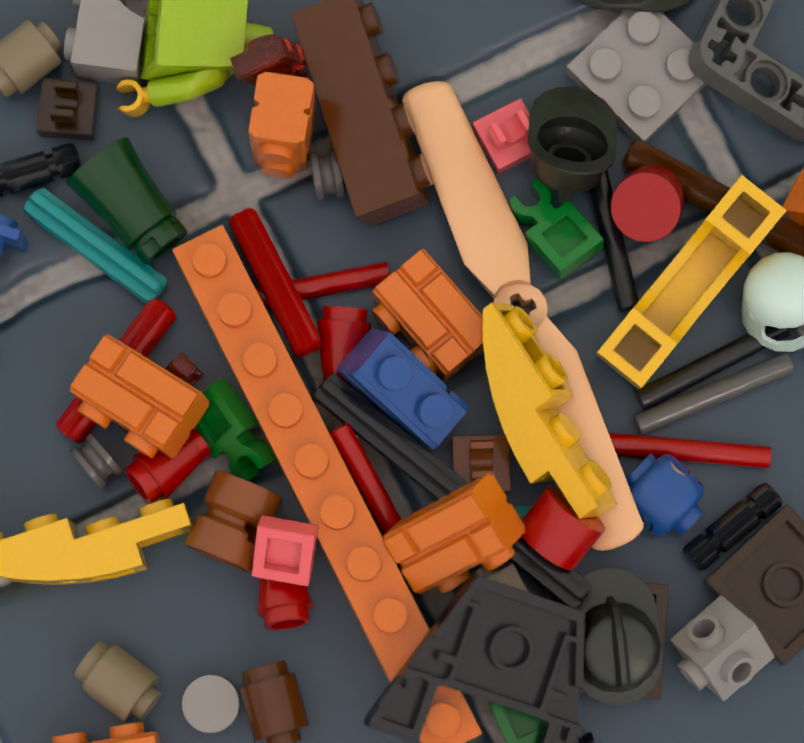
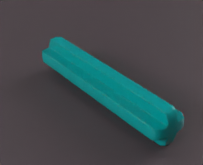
M40 188L34 191L28 198L23 211L29 218L145 304L153 298L158 299L163 294L168 283L166 277L148 264L144 265L135 254L47 189Z

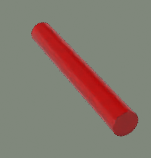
M387 262L293 279L292 282L301 299L306 300L377 286L389 276ZM255 287L264 306L270 307L261 287Z
M345 422L330 430L329 434L383 534H385L401 518L349 422Z
M608 432L617 456L646 458L651 453L657 459L662 455L669 454L678 461L769 468L771 462L770 446Z

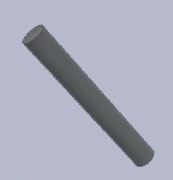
M786 352L637 413L633 415L635 426L640 435L650 433L794 373L792 361Z

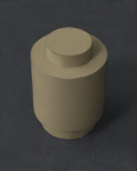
M26 19L0 40V93L6 99L16 92L22 95L62 63L57 52L63 48V45L43 21L35 27Z
M100 640L93 646L74 673V677L83 684L81 690L124 723L130 721L134 716L142 721L152 711L162 696V692L156 688L160 681L158 674L118 644L111 647L103 640Z

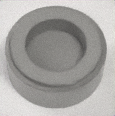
M205 675L195 679L186 688L182 698L183 714L187 722L201 732H221L230 727L236 720L240 711V697L234 685L225 678L216 675Z

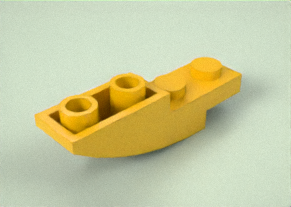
M490 303L483 309V347L486 371L492 399L502 429L518 463L531 484L555 480L579 519L601 516L617 504L609 491L612 488L611 480L605 470L596 461H589L578 444L581 436L575 424L564 413H558L556 410L573 397L564 383L568 379L566 371L552 354L544 353L534 337L537 334L536 326L522 308L514 307V305Z
M164 499L143 506L139 509L140 518L122 524L119 523L118 517L94 522L85 527L87 535L80 538L78 537L75 524L68 518L58 520L55 513L37 517L24 523L26 532L5 539L3 533L0 532V579L26 584L66 585L115 579L148 570L142 548L190 532L193 522L186 505L181 503L174 506L172 499Z

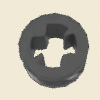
M329 149V153L326 156H319L316 151L309 152L317 202L324 201V197L329 193L335 194L337 198L344 197L341 169L335 150Z
M90 433L85 437L87 443L83 448H76L74 446L69 452L102 490L107 486L106 479L109 475L115 474L119 476L124 471Z

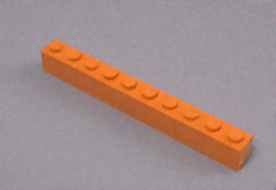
M222 224L173 248V254L308 523L318 525L317 541L390 684L429 632V628L394 559L384 545L383 538ZM443 685L438 686L418 740L419 743H465L483 734L462 692Z

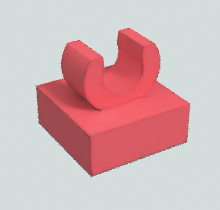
M521 98L472 124V130L497 175L531 158V151L528 145L530 113Z
M262 515L257 526L252 577L309 586L313 571L318 525Z

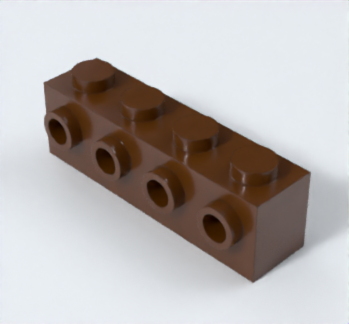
M323 0L291 13L356 218L371 227L430 205L431 202L426 187L433 185L432 176L422 154L415 156L409 136L416 134V127L405 103L398 104L393 86L399 84L400 79L391 55L388 52L382 54L377 35L382 34L384 31L374 4L372 2L366 4L363 0Z

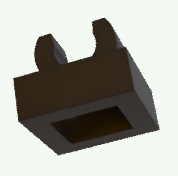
M42 78L37 122L39 136L94 141L100 90L98 83Z

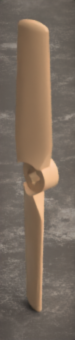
M433 81L413 87L403 95L402 101L407 105L416 127L415 136L429 167L434 186L463 263L494 299V303L511 305L512 301L519 300L523 307L533 306L534 310L529 313V317L537 329V334L534 337L544 353L552 354L563 366L568 377L564 383L573 395L571 399L556 410L558 413H564L577 427L581 436L578 444L589 461H596L605 470L612 483V488L609 491L617 502L611 509L598 516L605 526V531L592 548L606 551L621 547L641 533L643 522L578 352L547 317L548 307L546 299L539 289L531 285L528 243L452 86L447 82Z

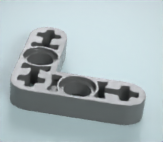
M715 0L690 49L688 58L693 73L701 81L797 141L804 142V109L802 108L804 106V78L753 46L775 0ZM728 3H736L745 9L749 18L748 26H739L730 20L726 9ZM724 39L729 41V43L724 46L720 54L719 60L722 64L717 65L712 61L714 57L712 49ZM753 73L764 75L770 80L773 86L771 98H765L755 92L751 84ZM789 94L790 97L784 102L787 106L781 107L780 102Z

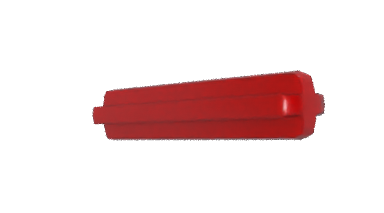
M246 208L234 214L229 220L231 229L294 354L298 357H304L317 351L322 346L321 337L257 211L253 208Z
M153 298L143 307L119 341L147 358L175 321L176 314L167 304ZM77 397L74 398L58 419L56 427L73 442L81 443L96 423L77 411L82 404V401Z

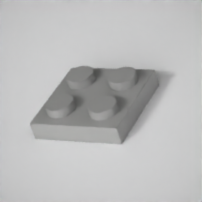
M624 10L565 69V74L577 86L593 92L608 103L615 113L617 124L634 141L641 139L648 142L706 85L693 73L689 65L688 56L694 42L662 12Z

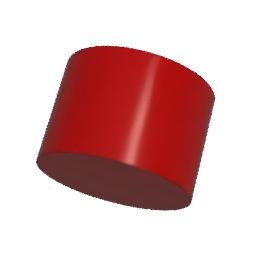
M647 165L632 170L623 178L612 196L611 214L614 223L624 235L636 241L651 242L665 237L674 229L684 210L685 194L682 184L672 172L660 166Z
M548 485L521 519L525 525V533L522 535L524 540L541 556L566 570H574L605 531V526L599 517L579 519L561 489L555 485Z

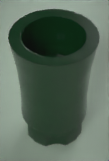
M128 137L116 140L97 152L80 166L67 182V186L87 202L111 227L127 249L135 251L144 265L162 257L187 235L186 228L175 217L177 212L154 183Z

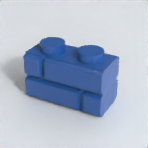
M372 328L336 369L371 404L420 444L432 450L440 445L469 409V406L453 391L447 390V385L388 331Z

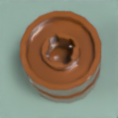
M215 471L203 499L209 509L206 514L196 515L184 545L217 561L252 573L257 526L262 515L276 518L283 498L242 478L225 472Z

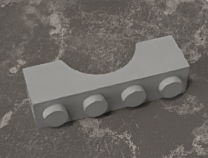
M73 0V8H78L79 13L76 28L68 27L64 43V58L71 61L70 63L77 79L118 84L122 80L130 79L142 86L141 69L146 30L145 18L128 9L120 0Z

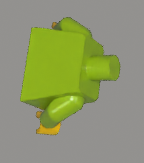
M147 0L141 79L150 81L146 87H142L139 83L130 79L120 81L116 87L119 93L125 94L137 91L138 95L132 105L120 106L118 110L128 117L136 118L147 112L150 102L154 107L183 103L221 88L226 79L242 67L244 55L267 59L272 48L273 29L269 26L246 22L248 0Z

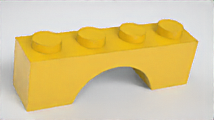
M741 175L672 262L596 353V356L637 389H641L787 210Z

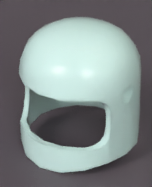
M791 252L774 253L760 259L749 270L743 286L742 323L747 332L755 337L762 346L774 351L793 352L804 347V335L794 340L776 341L765 334V326L782 329L796 328L804 324V257Z

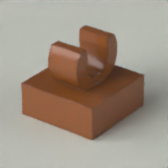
M506 435L452 437L453 471L468 483L487 473L493 474L504 493H510L509 442Z

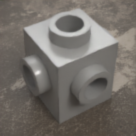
M722 595L670 639L683 659L677 664V668L686 680L698 691L707 686L723 702L740 687L747 684L759 670L775 657L756 624Z

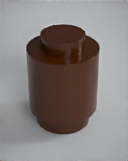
M286 660L243 672L242 677L245 686L240 688L254 742L266 740L267 743H296L301 741L302 738L299 730L310 726L296 674L289 673Z

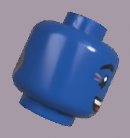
M650 453L626 477L642 519L643 527L654 537L665 536L672 529L682 536L704 513L697 506V503L703 497L704 486L672 455L665 454L656 459Z

